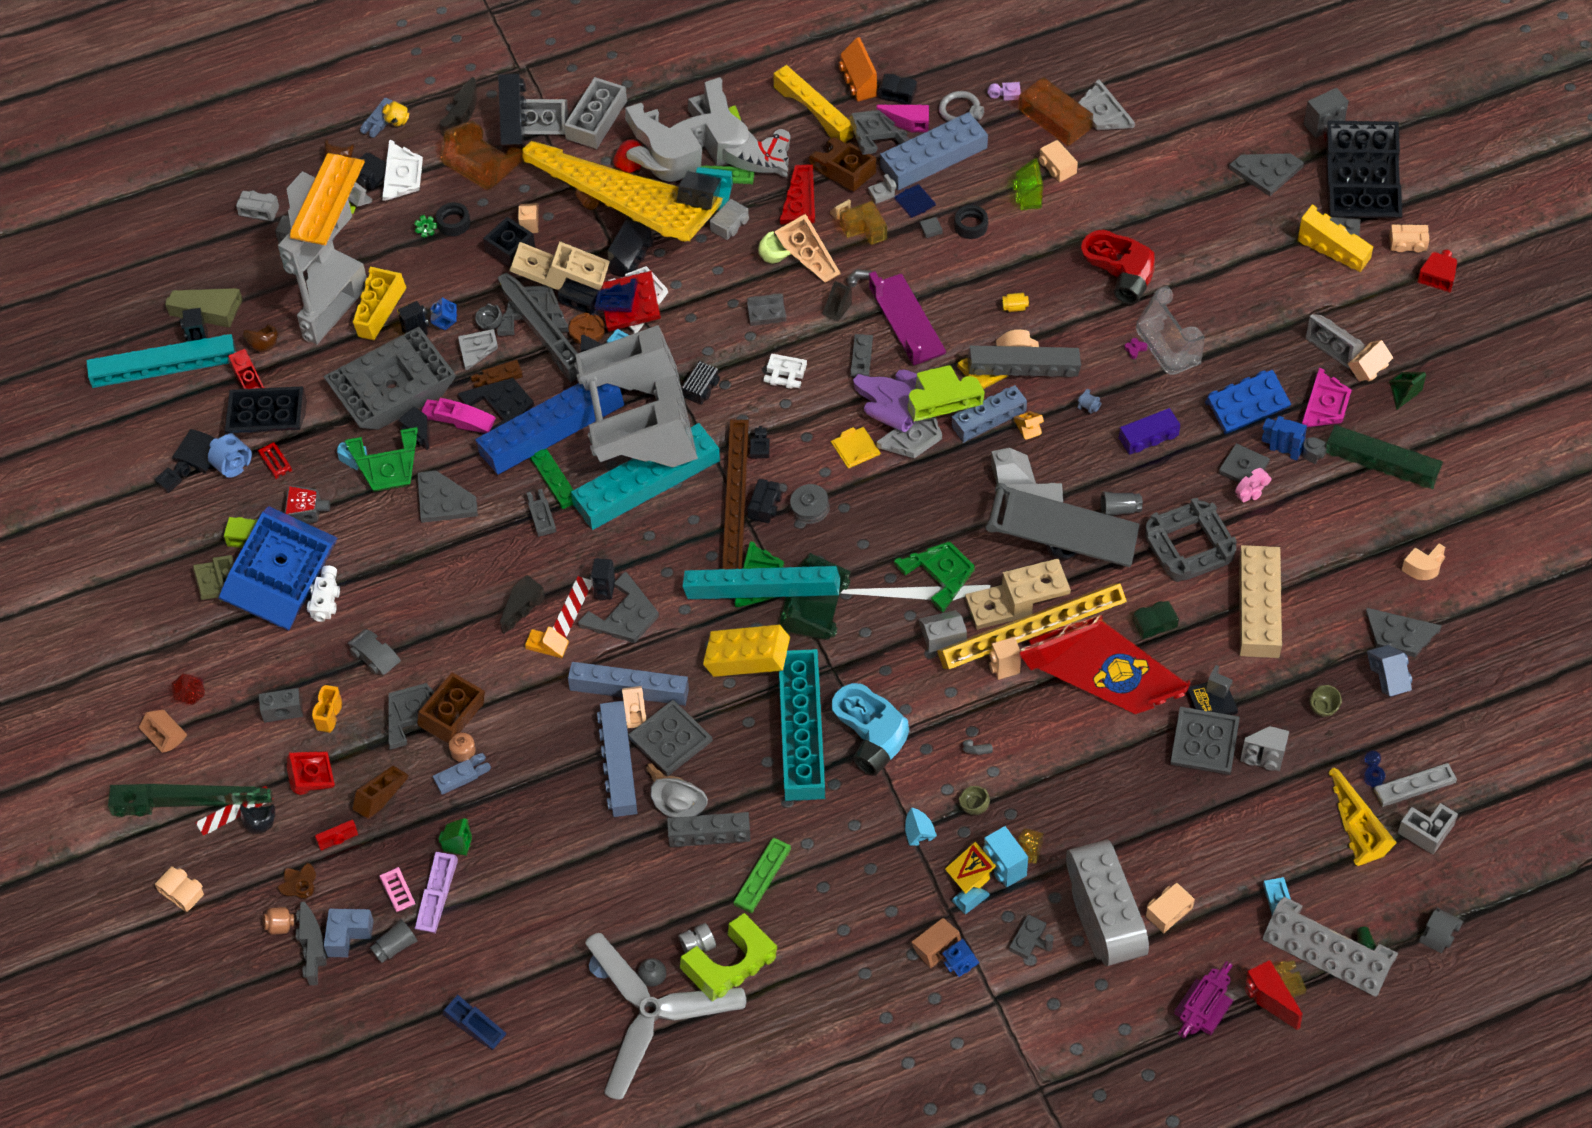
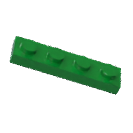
M547 448L541 449L529 457L561 508L565 509L573 505L571 495L573 488Z

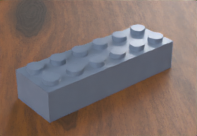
M968 112L881 153L880 168L885 175L888 174L890 179L895 181L896 188L901 190L987 149L988 134Z

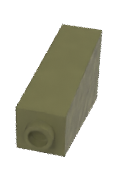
M236 288L175 290L166 299L165 306L170 316L183 318V310L201 308L205 323L230 328L243 300L240 290Z

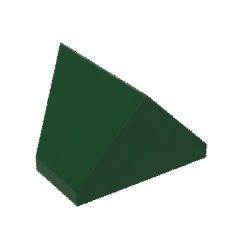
M1401 372L1389 381L1396 410L1423 390L1426 378L1425 372Z

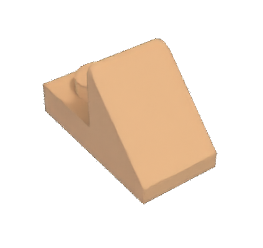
M642 686L623 688L627 728L638 727L646 721Z

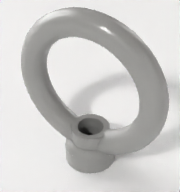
M966 91L952 92L946 95L939 104V113L948 122L957 118L949 115L946 111L948 102L956 98H966L973 103L970 114L975 119L981 120L984 114V107L980 106L978 98Z

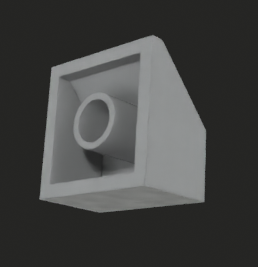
M956 610L918 619L929 653L967 639V630L963 618Z

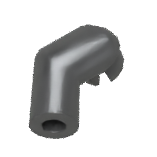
M854 270L847 276L846 282L848 286L855 287L858 280L869 279V273L872 271Z

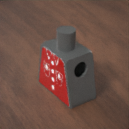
M288 486L285 514L305 523H314L318 521L320 511H330V500H321L317 489Z

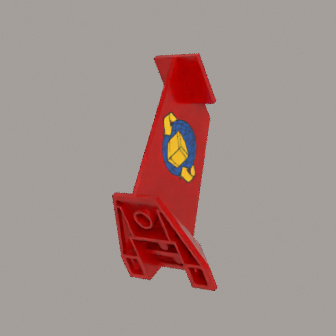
M1102 615L1068 624L1030 638L1029 642L1031 645L1022 648L1019 652L1030 670L1038 668L1134 714L1153 709V703L1160 705L1165 703L1168 698L1178 699L1185 696V692H1187L1191 684L1190 680L1183 681L1102 621Z

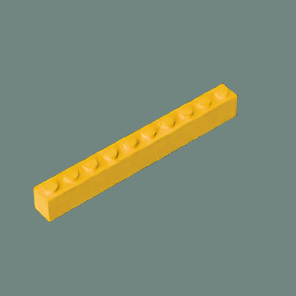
M1113 583L941 648L937 652L943 669H951L988 655L992 652V643L1015 637L1016 642L1019 643L1127 601L1121 584Z

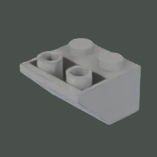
M1269 726L1246 737L1240 761L1252 766L1265 767L1267 770L1280 771L1289 731Z

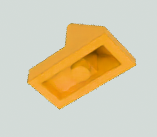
M1029 411L1013 417L1024 439L1041 435L1039 423L1044 422L1041 414Z
M548 626L546 633L532 629L525 647L531 651L563 658L569 641Z

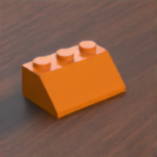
M858 37L840 54L841 61L838 62L840 71L844 72L846 84L849 83L851 95L855 96L857 102L877 97V73L860 37Z

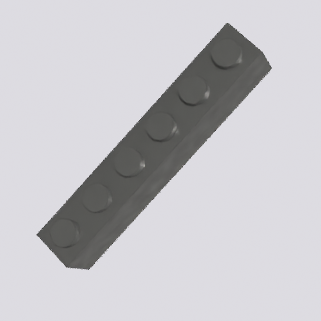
M970 346L967 356L969 374L1078 377L1081 368L1079 348Z

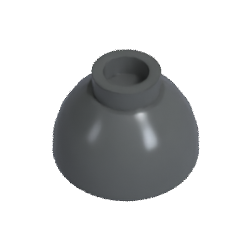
M656 958L644 960L638 968V977L646 986L661 984L667 975L665 965Z

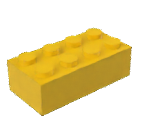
M781 625L711 631L703 665L713 677L783 671L790 637Z

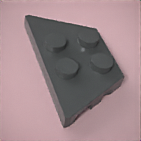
M1367 608L1365 614L1370 622V630L1374 635L1376 648L1390 645L1412 657H1416L1421 652V649L1430 643L1431 639L1440 632L1442 626Z

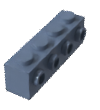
M1015 385L1005 388L1002 392L986 398L983 401V405L971 407L953 415L952 428L964 443L1026 412L1027 400Z

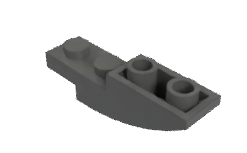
M300 902V910H297V922H300V928L296 929V939L300 941L302 948H304V959H307V964L303 966V977L307 978L309 985H318V966L327 965L324 940L311 909L305 902Z

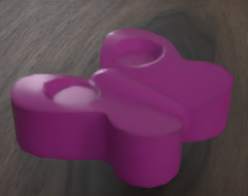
M1132 338L1131 343H1126L1124 349L1129 352L1132 359H1136L1138 352L1146 351L1148 345L1145 342L1138 341L1137 338Z

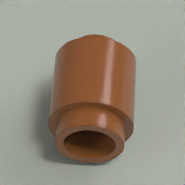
M578 190L575 192L578 200L589 210L595 209L600 203L598 199Z

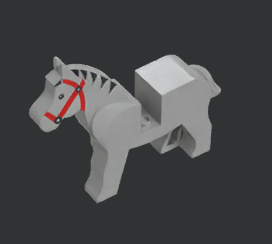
M721 77L705 82L704 94L688 99V111L693 117L671 128L659 123V112L657 109L644 113L642 103L626 107L625 120L635 137L646 146V148L637 146L629 149L626 153L627 159L650 169L656 177L664 181L680 180L687 171L696 173L697 167H701L702 147L704 146L716 166L730 164L743 170L761 173L775 172L783 177H787L789 162L787 151L790 146V134L786 130L779 129L774 132L773 137L767 138L762 142L757 141L748 131L747 126L730 113L726 96L722 91L723 81Z

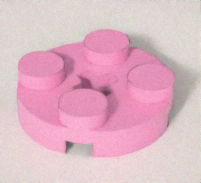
M1262 468L1253 470L1251 472L1253 475L1250 478L1245 476L1238 484L1235 492L1238 494L1236 497L1240 501L1257 500L1262 494L1261 490L1270 483L1271 477Z

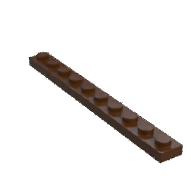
M730 420L722 569H742L749 420Z

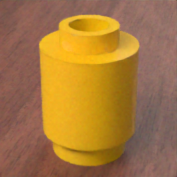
M1024 293L1002 296L1004 311H1026L1025 307H1029L1028 296H1024Z

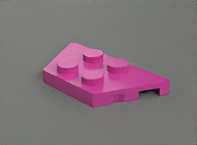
M1322 368L1318 370L1302 422L1307 427L1342 423L1352 390L1341 384L1335 377L1330 378L1324 373L1325 370Z

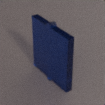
M919 184L910 189H905L904 192L895 196V200L911 218L925 213L936 206V203Z

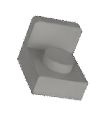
M886 174L884 175L883 182L868 187V192L875 204L895 197L896 183Z

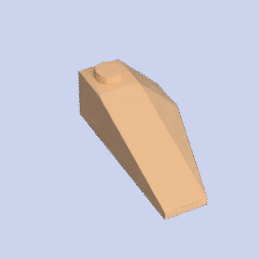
M806 214L774 231L782 246L787 251H790L795 258L823 282L826 283L841 274Z

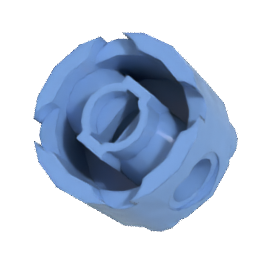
M230 433L219 439H213L210 443L211 448L208 453V462L226 477L230 478L241 474L244 471L242 469L244 465H249L252 457L251 450L234 434Z

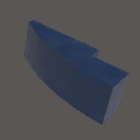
M459 995L452 1000L442 1013L461 1030L491 1050L507 1034L479 1009L473 1008Z

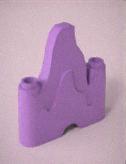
M899 370L895 377L896 380L887 377H868L858 374L853 379L854 388L860 395L871 401L866 403L864 412L871 418L902 432L908 431L915 423L907 407L909 393L916 389L917 374L908 370Z

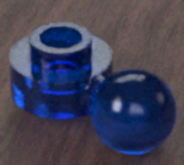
M1372 750L1365 755V762L1370 767L1365 772L1364 780L1369 786L1376 787L1383 784L1385 771L1378 766L1381 762V755L1377 751ZM1372 773H1377L1379 776L1374 777Z

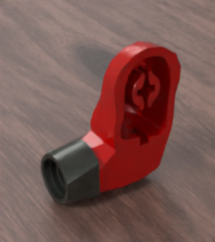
M1096 230L1088 234L1081 245L1085 260L1091 265L1102 268L1111 275L1118 277L1114 295L1119 301L1130 305L1136 304L1152 279L1155 270V253L1132 238L1116 235L1107 230Z

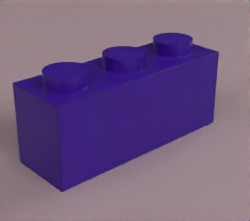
M1168 408L1120 427L1119 440L1129 455L1135 452L1138 453L1145 448L1156 446L1160 442L1177 437L1180 431V423L1171 409Z

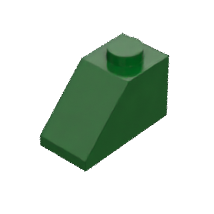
M463 818L446 824L445 830L441 831L439 843H441L443 851L467 856L472 840L468 820Z

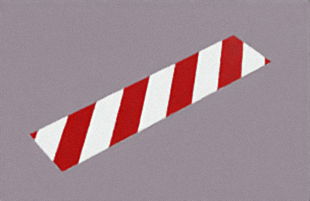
M577 577L553 626V629L564 638L567 637L592 586L589 579Z
M264 786L195 823L204 836L241 817V804L246 808L260 807L273 800V797L268 788Z

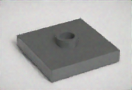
M1236 443L1219 469V474L1240 483L1245 476L1250 478L1253 475L1251 473L1253 470L1258 468L1265 470L1270 462V458Z

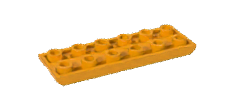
M332 153L326 155L290 232L291 239L326 246L365 163L364 160Z

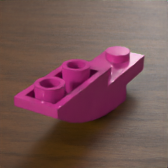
M440 398L439 401L427 399L421 411L427 415L429 420L455 424L456 428L482 433L490 432L496 419L495 416L480 409Z

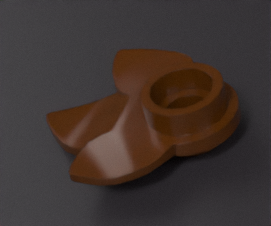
M307 863L301 872L286 868L284 873L285 883L278 886L279 891L285 896L296 895L301 899L310 897L314 892L313 882L316 878L313 866Z

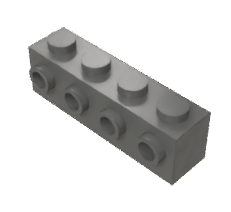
M749 812L667 818L670 847L751 841Z

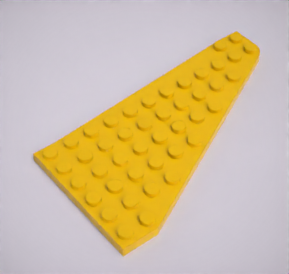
M530 141L522 150L524 162L535 165L548 172L552 177L561 179L577 188L578 191L587 193L605 203L606 206L613 207L631 217L634 221L640 222L661 233L664 237L671 236L678 238L680 241H690L722 203V198L718 197L711 210L677 203L678 186L632 175L564 154L562 149Z

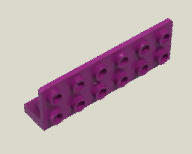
M875 271L869 273V288L912 365L914 366L945 355L946 350L903 275L898 274L883 280L881 277H878Z

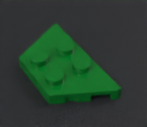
M750 541L743 569L784 568V561L772 556L767 550H761L756 547L754 542ZM777 597L736 598L735 607H742Z

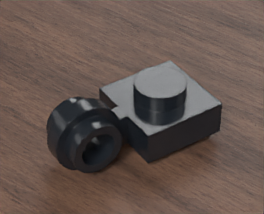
M763 426L755 428V438H751V458L770 457V438H767V428H763Z
M180 461L175 465L174 471L168 467L154 480L169 493L182 482L180 476L185 477L190 473V465L187 462Z

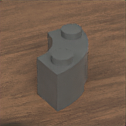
M364 629L347 643L350 646L349 650L355 658L367 663L369 670L373 674L385 675L401 660L386 643L382 645L375 639L378 637L375 633Z

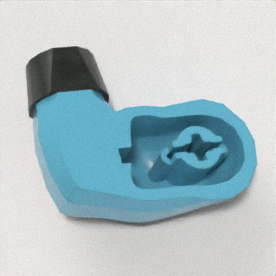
M852 683L842 687L835 693L832 700V710L843 723L854 729L864 739L853 760L863 772L876 776L900 751L909 734L908 720L889 701L873 693L863 684Z

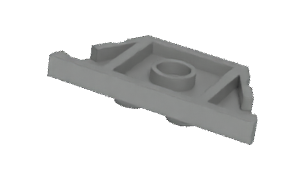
M1100 80L1095 82L1092 90L1089 89L1086 96L1078 103V108L1096 130L1135 127V122Z
M936 417L916 421L906 432L894 429L878 440L876 444L880 449L916 458L942 440V432L940 427H938Z

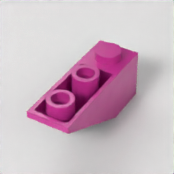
M877 105V110H880L895 122V126L909 132L929 131V105Z

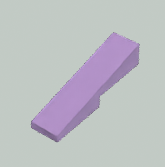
M435 853L427 889H424L415 926L416 930L436 933L458 862L456 855Z

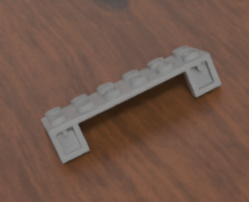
M1283 897L1275 908L1263 940L1373 996H1377L1398 953L1381 944L1373 951L1299 914L1303 906Z

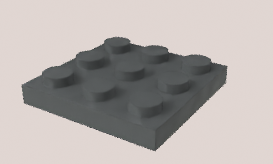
M674 700L628 734V738L666 776L672 774L713 741L712 737Z
M1180 707L1170 765L1231 775L1240 717Z

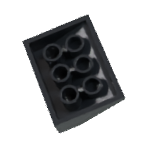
M304 387L230 390L225 433L300 430L306 415L307 406Z

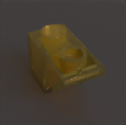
M1024 828L1019 835L1018 844L1027 854L1028 863H1037L1043 844L1044 833Z

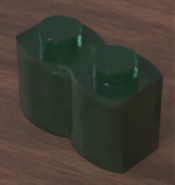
M1159 601L1152 607L1137 609L1133 615V622L1142 639H1147L1159 633L1177 628L1179 618L1169 601Z

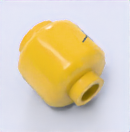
M396 101L386 104L382 111L384 120L396 127L404 125L409 117L407 107Z

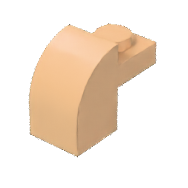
M1012 330L996 340L997 346L1039 347L1038 341L1031 339L1029 331Z
M1438 544L1429 555L1414 548L1404 560L1401 571L1418 580L1435 578L1439 573L1441 563L1445 559L1444 551L1446 547Z

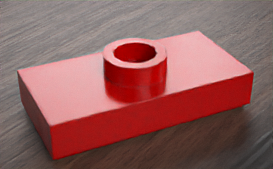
M350 820L315 835L320 850H324L333 845L342 844L345 840L357 836L358 832L354 821Z

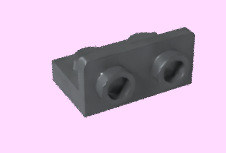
M782 293L747 298L751 326L786 321Z

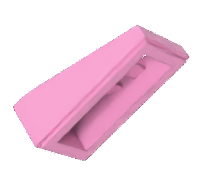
M399 867L380 875L381 883L396 913L415 905V901ZM398 878V881L388 884V881ZM401 884V888L391 891V888ZM400 892H405L404 895H401L397 898L394 897V895ZM408 898V902L398 906V901Z

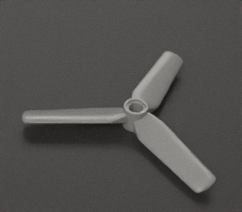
M601 933L591 935L585 942L625 999L639 1008V1015L627 1030L604 1091L605 1095L612 1099L620 1100L624 1098L653 1037L654 1022L658 1018L681 1020L744 1009L746 1006V995L742 988H732L728 990L724 997H718L713 1002L702 991L672 993L660 999L650 997L644 982ZM648 1006H651L655 1008L656 1011L652 1014H649L645 1012L644 1009Z

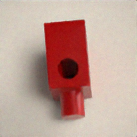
M1446 249L1441 254L1433 252L1420 270L1418 283L1451 293L1457 266V259L1452 258V252Z

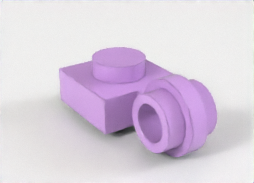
M1020 82L1002 83V88L998 84H991L987 90L991 98H998L1000 95H1003V100H1021Z

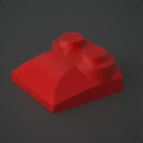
M294 752L288 754L287 772L290 787L294 793L304 795L309 790L333 788L335 786L328 752Z

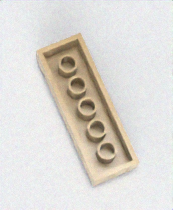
M1241 545L1239 556L1240 656L1280 657L1282 647L1280 547Z

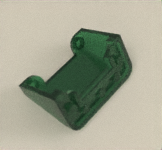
M809 553L796 566H836L840 576L839 595L843 590H847L851 580L849 576L851 571L812 553ZM839 595L786 597L778 625H781L787 633L825 640L834 638L838 628L836 623L833 622V617Z

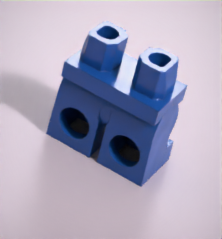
M1278 416L1277 420L1267 418L1263 425V430L1265 431L1262 435V441L1270 444L1269 450L1291 454V459L1298 461L1303 450L1307 425L1284 420V417Z

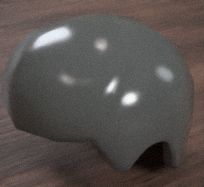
M488 303L476 312L475 320L479 328L486 331L495 330L502 323L503 316L498 305L494 306Z

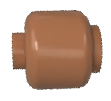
M460 732L449 740V750L454 760L463 762L470 760L475 755V743L469 734Z
M286 907L269 908L267 913L263 914L264 930H267L271 935L286 934L289 932L290 926H294V915L290 914Z

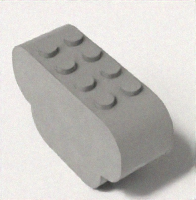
M1106 839L1067 850L1066 863L1072 882L1075 907L1095 957L1098 960L1102 959L1105 966H1110L1148 955L1149 941L1146 928L1111 842Z

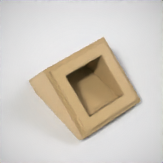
M848 199L834 207L830 214L838 220L851 213V201Z

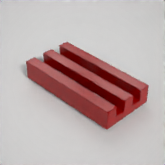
M275 442L258 450L259 455L275 479L279 478L280 474L282 476L285 475L286 471H292L290 464ZM271 448L274 449V451L276 452V454L278 455V457L280 458L285 467H281V465L271 452ZM264 452H267V454L277 467V471L275 470V468L273 467V465L271 464V462L269 461Z

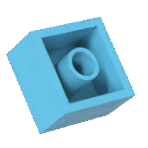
M1006 826L985 837L983 849L996 865L993 869L994 875L1000 883L1002 882L1007 888L1027 876L1028 856Z

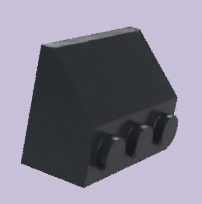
M629 216L608 250L610 274L619 277H625V274L638 270V265L644 260L647 249L651 248L653 244L651 230L646 225L634 221Z

